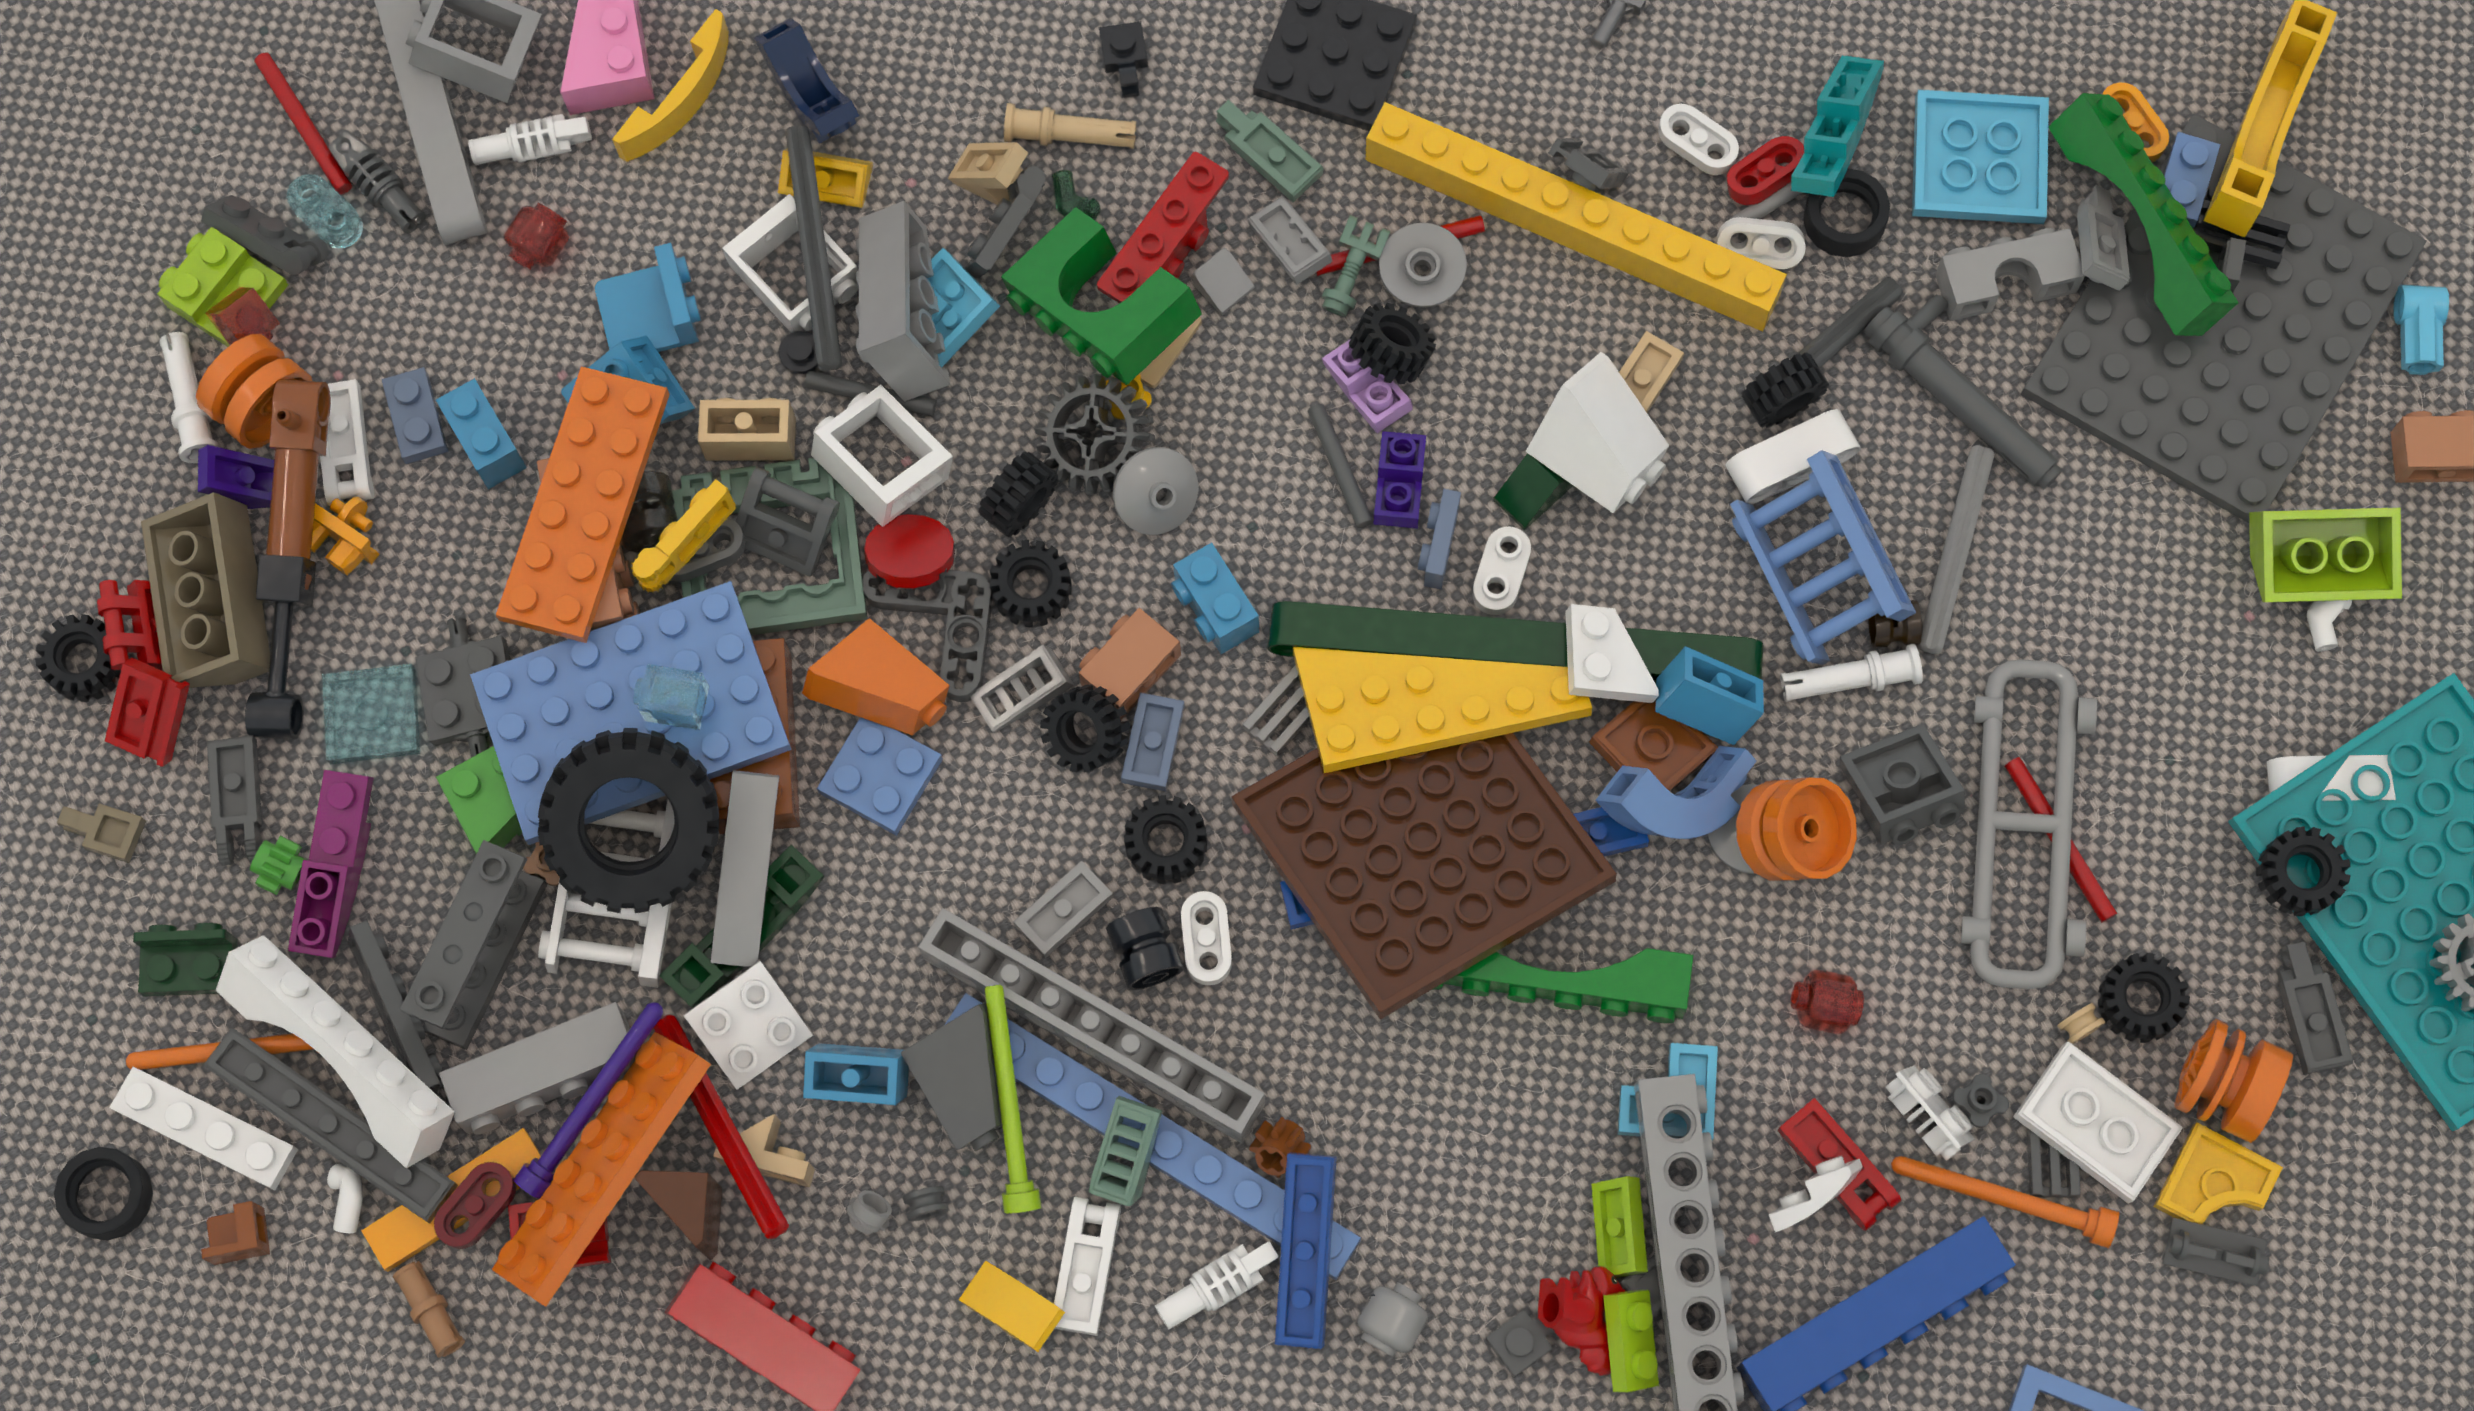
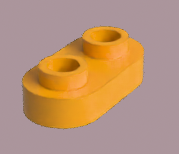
M2124 82L2108 86L2102 94L2110 95L2118 101L2126 112L2122 115L2131 130L2137 133L2142 140L2150 144L2149 148L2143 149L2151 162H2155L2163 155L2169 143L2168 129L2135 86Z

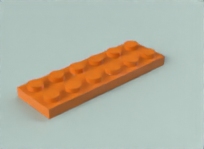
M581 366L496 612V617L499 621L587 643L670 395L667 387Z
M654 1032L651 1038L641 1045L636 1053L635 1061L622 1080L612 1087L607 1102L596 1118L585 1126L581 1134V1140L570 1156L557 1167L550 1186L541 1198L531 1205L526 1214V1220L513 1239L502 1247L498 1260L491 1270L546 1307L711 1064L694 1052Z

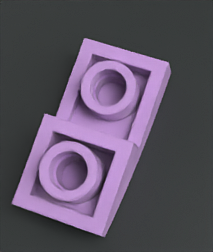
M1350 340L1324 356L1322 360L1354 407L1378 434L1413 410L1410 398L1394 381L1392 383L1385 382L1384 375L1379 374L1377 378L1372 376L1370 373L1373 369L1370 367L1363 369L1359 365L1361 358H1353L1351 354L1353 349L1349 348Z

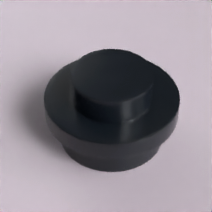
M795 331L782 340L778 353L782 365L788 371L795 374H807L808 371H813L818 367L812 333Z

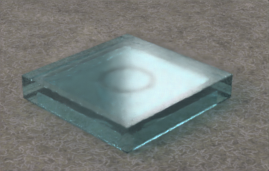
M412 664L322 674L326 760L330 765L420 754L416 670Z

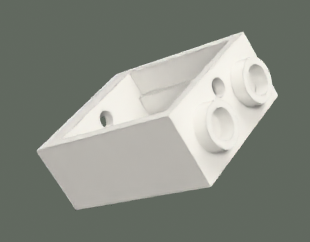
M789 194L722 249L731 269L792 333L795 331L812 330L808 298L791 311L752 269L753 266L799 231L795 199ZM824 231L828 263L838 272V274L830 279L835 306L837 303L843 304L847 302L858 291L859 287L856 281L858 267Z
M882 385L868 394L863 392L857 395L849 403L846 410L835 418L833 416L826 417L816 426L813 432L811 456L882 527L948 480L953 456ZM876 416L920 459L884 486L839 443Z

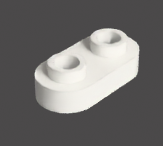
M1675 104L1663 112L1658 132L1661 141L1668 148L1703 172L1711 175L1724 174L1736 163L1739 145L1731 132L1687 104ZM1682 127L1687 133L1685 135H1677L1673 129ZM1717 151L1722 155V158L1712 159L1708 153Z
M1736 217L1726 221L1720 227L1717 234L1718 245L1774 269L1794 267L1802 260L1806 249L1805 238L1801 229L1790 222ZM1736 233H1743L1747 236V239L1742 243H1735L1731 240V237ZM1786 237L1791 242L1788 246L1781 248L1775 245V241L1778 238Z
M1499 528L1489 536L1473 585V600L1476 606L1486 614H1504L1511 610L1516 603L1531 554L1530 540L1518 528ZM1511 542L1516 546L1517 550L1513 553H1506L1500 546L1503 543ZM1491 583H1499L1503 586L1504 591L1499 594H1493L1488 590V586Z
M1208 891L1197 892L1185 900L1181 909L1186 968L1190 977L1197 983L1215 985L1222 982L1229 975L1232 967L1227 908L1218 895ZM1200 912H1210L1213 915V920L1207 925L1199 924L1196 921V916ZM1206 956H1213L1218 961L1216 967L1211 970L1202 968L1200 962Z

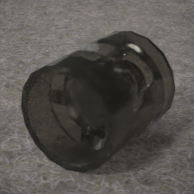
M644 471L622 535L625 549L631 552L640 553L644 548L656 547L663 530L670 523L678 521L676 510L672 508L675 501L671 480L665 473L658 471Z

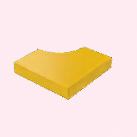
M2196 1122L2193 1124L2153 1207L2173 1218L2203 1224L2211 1213L2222 1207L2245 1206L2260 1211L2264 1208L2283 1167Z

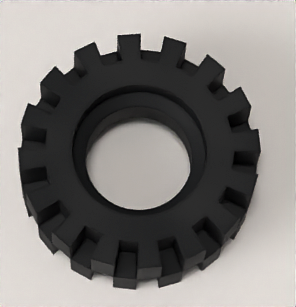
M1376 303L1373 308L1369 306L1365 310L1350 337L1349 348L1353 349L1351 354L1354 359L1361 358L1359 365L1363 369L1367 367L1373 369L1370 374L1376 378L1379 374L1384 375V381L1392 383L1394 378L1398 384H1405L1407 380L1409 383H1412L1417 377L1419 378L1436 348V344H1434L1435 336L1432 333H1428L1430 327L1427 323H1418L1421 317L1414 313L1410 317L1406 314L1408 309L1402 306L1397 311L1394 308V304L1386 303L1385 307H1383L1381 303Z
M1804 352L1802 355L1800 353L1794 355L1790 360L1789 358L1782 360L1777 366L1769 367V371L1765 374L1760 373L1755 377L1756 381L1750 382L1746 386L1747 389L1742 391V398L1759 426L1769 428L1774 424L1783 423L1786 418L1791 419L1795 417L1799 411L1808 409L1810 403H1816L1820 399L1819 396L1827 392L1829 383L1812 355Z
M1023 452L1021 456L1013 458L1011 465L1007 464L1003 468V473L1000 476L997 475L994 478L993 482L995 483L992 487H988L984 493L987 496L981 499V507L978 509L980 516L1005 536H1015L1019 534L1021 528L1025 529L1029 525V521L1039 515V509L1041 507L1044 508L1048 503L1046 499L1054 493L1055 489L1053 487L1057 485V478L1059 476L1032 453Z
M1022 540V547L1015 548L1014 544L1007 546L1008 553L1004 556L1000 552L996 557L997 565L991 566V580H989L992 597L1003 617L1008 615L1011 623L1018 625L1019 621H1023L1025 627L1033 628V622L1040 621V625L1044 626L1048 624L1047 618L1052 616L1056 620L1061 616L1060 609L1062 607L1066 609L1070 603L1069 595H1072L1070 571L1063 555L1060 557L1058 550L1052 545L1047 549L1043 541L1037 540L1036 546H1030L1029 540ZM1027 569H1037L1043 572L1048 578L1047 589L1036 598L1028 599L1021 597L1013 588L1014 580L1019 573Z
M81 614V620L74 615L66 616L68 624L65 625L59 620L52 623V626L56 631L50 634L45 630L41 637L46 641V644L37 643L36 652L41 658H35L36 666L41 670L39 674L59 694L73 701L76 697L81 702H89V695L100 699L104 697L101 691L104 687H107L112 692L117 687L112 680L114 677H120L121 670L111 669L110 657L104 653L102 638L106 636L105 623L98 618L94 621L89 615ZM81 643L94 645L97 650L95 663L82 673L68 671L66 667L68 653Z
M1093 685L1078 686L1055 697L1051 701L1052 704L1045 708L1043 714L1048 717L1041 720L1040 728L1048 729V733L1041 736L1042 742L1044 744L1051 741L1053 747L1047 750V753L1050 757L1059 754L1061 757L1057 764L1061 767L1071 764L1070 771L1077 773L1081 770H1084V773L1090 772L1113 761L1114 758L1124 751L1121 747L1128 743L1129 736L1122 733L1130 729L1129 721L1121 722L1120 717L1127 714L1124 706L1116 710L1114 704L1119 699L1114 694L1106 698L1104 697L1107 689L1100 686L1093 690ZM1078 712L1089 716L1096 727L1097 740L1093 745L1084 743L1075 732L1073 718Z
M1166 795L1158 796L1159 801L1152 802L1149 798L1143 801L1144 807L1140 810L1136 807L1131 812L1132 818L1126 822L1124 843L1127 857L1130 859L1135 871L1142 872L1143 878L1149 881L1151 878H1155L1158 884H1166V880L1173 879V883L1181 882L1182 876L1187 875L1189 878L1195 873L1194 868L1197 865H1202L1204 853H1207L1208 844L1204 820L1201 814L1196 813L1195 807L1191 803L1183 804L1182 798L1174 796L1172 801L1167 800ZM1162 824L1176 826L1184 836V842L1180 850L1169 856L1156 854L1148 845L1149 834L1155 827Z
M2305 826L2296 827L2291 832L2288 830L2278 836L2261 853L2258 861L2262 863L2256 868V876H2262L2263 881L2258 883L2260 891L2267 889L2270 896L2266 900L2271 905L2275 902L2280 904L2279 911L2286 914L2292 910L2294 911V916H2303L2306 913L2313 915L2333 904L2346 891L2343 887L2349 883L2351 875L2345 874V870L2351 867L2349 859L2342 860L2341 854L2346 850L2342 844L2335 848L2331 843L2335 837L2330 833L2323 837L2319 835L2321 829L2312 827L2310 830L2305 831ZM2306 855L2316 862L2319 867L2320 878L2315 887L2300 888L2291 882L2286 868L2292 856Z
M2138 953L2133 954L2126 960L2122 959L2104 977L2105 980L2100 984L2098 991L2101 993V997L2097 1000L2098 1008H2104L2105 1012L2101 1017L2106 1022L2109 1020L2114 1026L2110 1030L2116 1035L2121 1031L2126 1034L2124 1039L2132 1042L2136 1038H2140V1043H2148L2153 1038H2156V1040L2163 1038L2186 1015L2185 1007L2190 1003V996H2185V991L2189 988L2187 980L2180 981L2178 976L2182 973L2177 966L2173 970L2167 965L2170 960L2165 957L2158 961L2154 959L2155 954L2146 953L2143 957H2139ZM2137 981H2145L2152 984L2158 990L2161 998L2158 1011L2149 1015L2135 1012L2129 1006L2126 998L2129 985Z

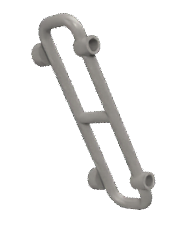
M2022 659L2006 661L1997 666L1988 677L1985 696H1976L1974 723H1983L1973 911L1972 917L1963 916L1961 944H1971V963L1978 976L1988 984L2004 988H2043L2054 982L2060 975L2065 956L2084 957L2086 920L2067 919L2076 734L2095 735L2097 698L2078 697L2077 682L2071 672L2062 665L2050 661ZM2012 678L2048 679L2055 682L2059 687L2053 815L1997 811L2004 687ZM1996 830L2052 833L2045 964L2038 970L2001 969L1994 966L1989 958Z

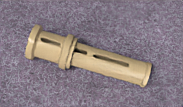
M1007 103L1004 142H1012L1015 138L1036 140L1040 142V145L1048 146V144L1053 143V140L1134 149L1137 121L1129 122L1057 115L1055 110H1051V107H1044L1042 111L1018 109L1015 104Z

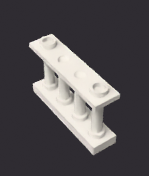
M667 800L666 811L658 810L657 814L624 810L590 824L653 832L654 837L661 838L660 852L672 835L674 813L669 800ZM601 852L619 861L635 862L648 859ZM559 883L551 931H542L539 944L538 958L545 959L547 972L557 974L560 956L631 966V971L639 972L638 978L641 986L658 988L672 903L664 907L660 903L651 905L648 912L635 913L634 908H621V913L609 912L606 905L595 902L592 907L580 901V894L568 892ZM567 912L639 921V926L646 927L644 944L635 943L634 948L563 938Z

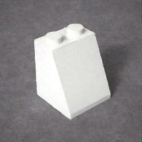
M1600 352L1561 386L1526 452L1614 513L1626 501L1633 504L1641 495L1646 485L1651 487L1657 481L1666 467L1661 462V459L1667 451L1669 444L1609 357Z

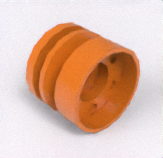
M2214 1019L2189 1052L2179 1077V1089L2174 1106L2175 1109L2187 1114L2194 1107L2199 1097H2201L2196 1116L2199 1120L2205 1122L2220 1105L2224 1107L2221 1120L2222 1130L2252 1143L2263 1131L2277 1105L2289 1076L2293 1054L2262 1039L2247 1056L2243 1054L2246 1041L2245 1031L2238 1028L2224 1045L2228 1024L2219 1019Z

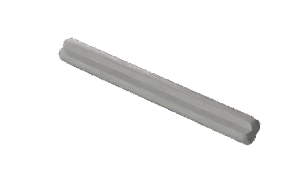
M1975 445L1971 448L1922 626L1921 643L1918 645V648L1924 652L1939 654L1944 646L1995 456L1994 451L1987 447Z

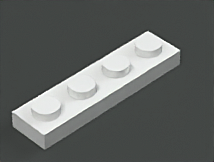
M132 1067L109 1107L274 1191L298 1151L293 1145L135 1067Z

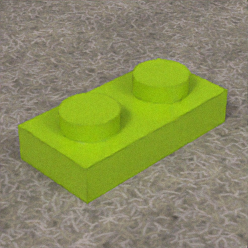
M1625 1176L1592 1183L1598 1266L1607 1268L1615 1278L1647 1273L1640 1178Z
M1632 1290L1603 1295L1613 1392H1632L1659 1386L1650 1290Z

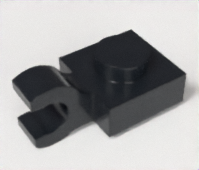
M1141 21L1099 27L1105 72H1119L1123 98L1140 96L1136 69L1148 67Z

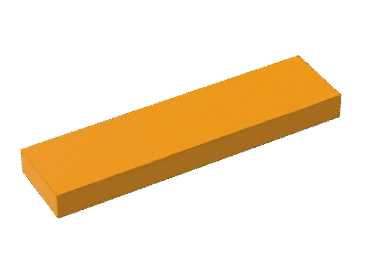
M522 1128L446 1177L459 1186L476 1166L486 1162L501 1164L515 1177L524 1163L530 1164L533 1158L539 1159L541 1153L527 1130ZM491 1181L486 1186L487 1196H495L500 1191L499 1181ZM516 1184L517 1191L518 1189H520V1187ZM403 1205L361 1230L381 1266L387 1272L440 1240L434 1229V1219L429 1224ZM468 1218L458 1219L454 1229L468 1222Z

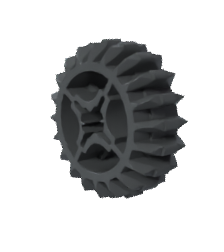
M1097 373L1092 378L1090 386L1087 377L1080 375L1076 379L1077 390L1069 383L1064 382L1060 385L1061 391L1064 394L1062 399L1054 394H1050L1047 397L1048 401L1055 407L1052 412L1046 409H1040L1039 416L1048 420L1047 427H1035V433L1046 436L1047 441L1040 442L1036 445V449L1040 453L1051 452L1043 463L1051 469L1058 466L1055 471L1059 476L1057 478L1058 482L1062 483L1069 478V489L1078 491L1084 483L1085 492L1095 495L1100 483L1103 492L1112 493L1114 486L1113 478L1116 479L1123 464L1131 456L1144 450L1141 448L1143 442L1151 443L1155 441V435L1143 432V428L1152 425L1154 420L1149 415L1138 416L1146 409L1148 404L1143 399L1132 402L1136 394L1135 388L1127 386L1121 391L1122 385L1118 378L1112 377L1106 385L1105 377ZM1105 399L1114 402L1122 411L1127 429H1119L1110 425L1108 411L1104 409ZM1090 401V405L1085 406L1084 416L1080 421L1074 424H1066L1067 419L1078 406ZM1097 427L1112 434V436L1102 435V437H1097L1092 441L1077 433L1095 431ZM1063 439L1072 440L1080 444L1081 458L1086 459L1085 470L1080 469L1071 461L1066 453ZM1125 444L1120 455L1112 463L1100 468V463H1104L1106 452L1110 447Z

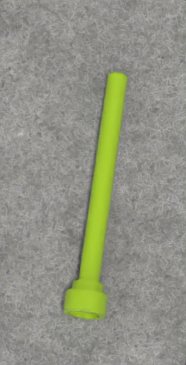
M1000 984L986 986L984 990L1009 1174V1183L1005 1184L1006 1192L1002 1193L1004 1213L1033 1211L1041 1208L1040 1192L1038 1188H1034L1033 1180H1028L1004 990Z

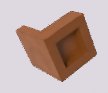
M253 1201L233 1204V1213L209 1217L207 1219V1229L210 1247L201 1249L202 1259L213 1265L270 1254L265 1209Z

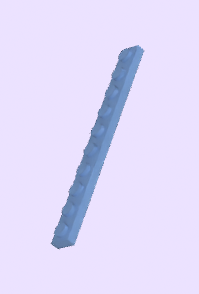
M965 993L945 1024L976 1005L982 1004V1002ZM1007 1019L1015 1081L1101 1135H1105L1113 1106L1118 1096L1144 1104ZM1161 1115L1150 1165L1281 1246L1285 1190L1174 1121ZM1125 1117L1122 1123L1144 1131L1146 1124ZM1119 1136L1118 1142L1139 1148L1140 1143ZM1332 1221L1329 1277L1337 1280L1360 1243L1361 1237L1335 1221Z

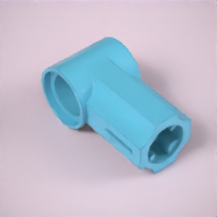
M2398 286V291L2394 298L2393 315L2395 323L2400 325L2401 369L2408 371L2409 374L2426 375L2431 372H2439L2444 366L2443 326L2449 311V292L2446 287Z

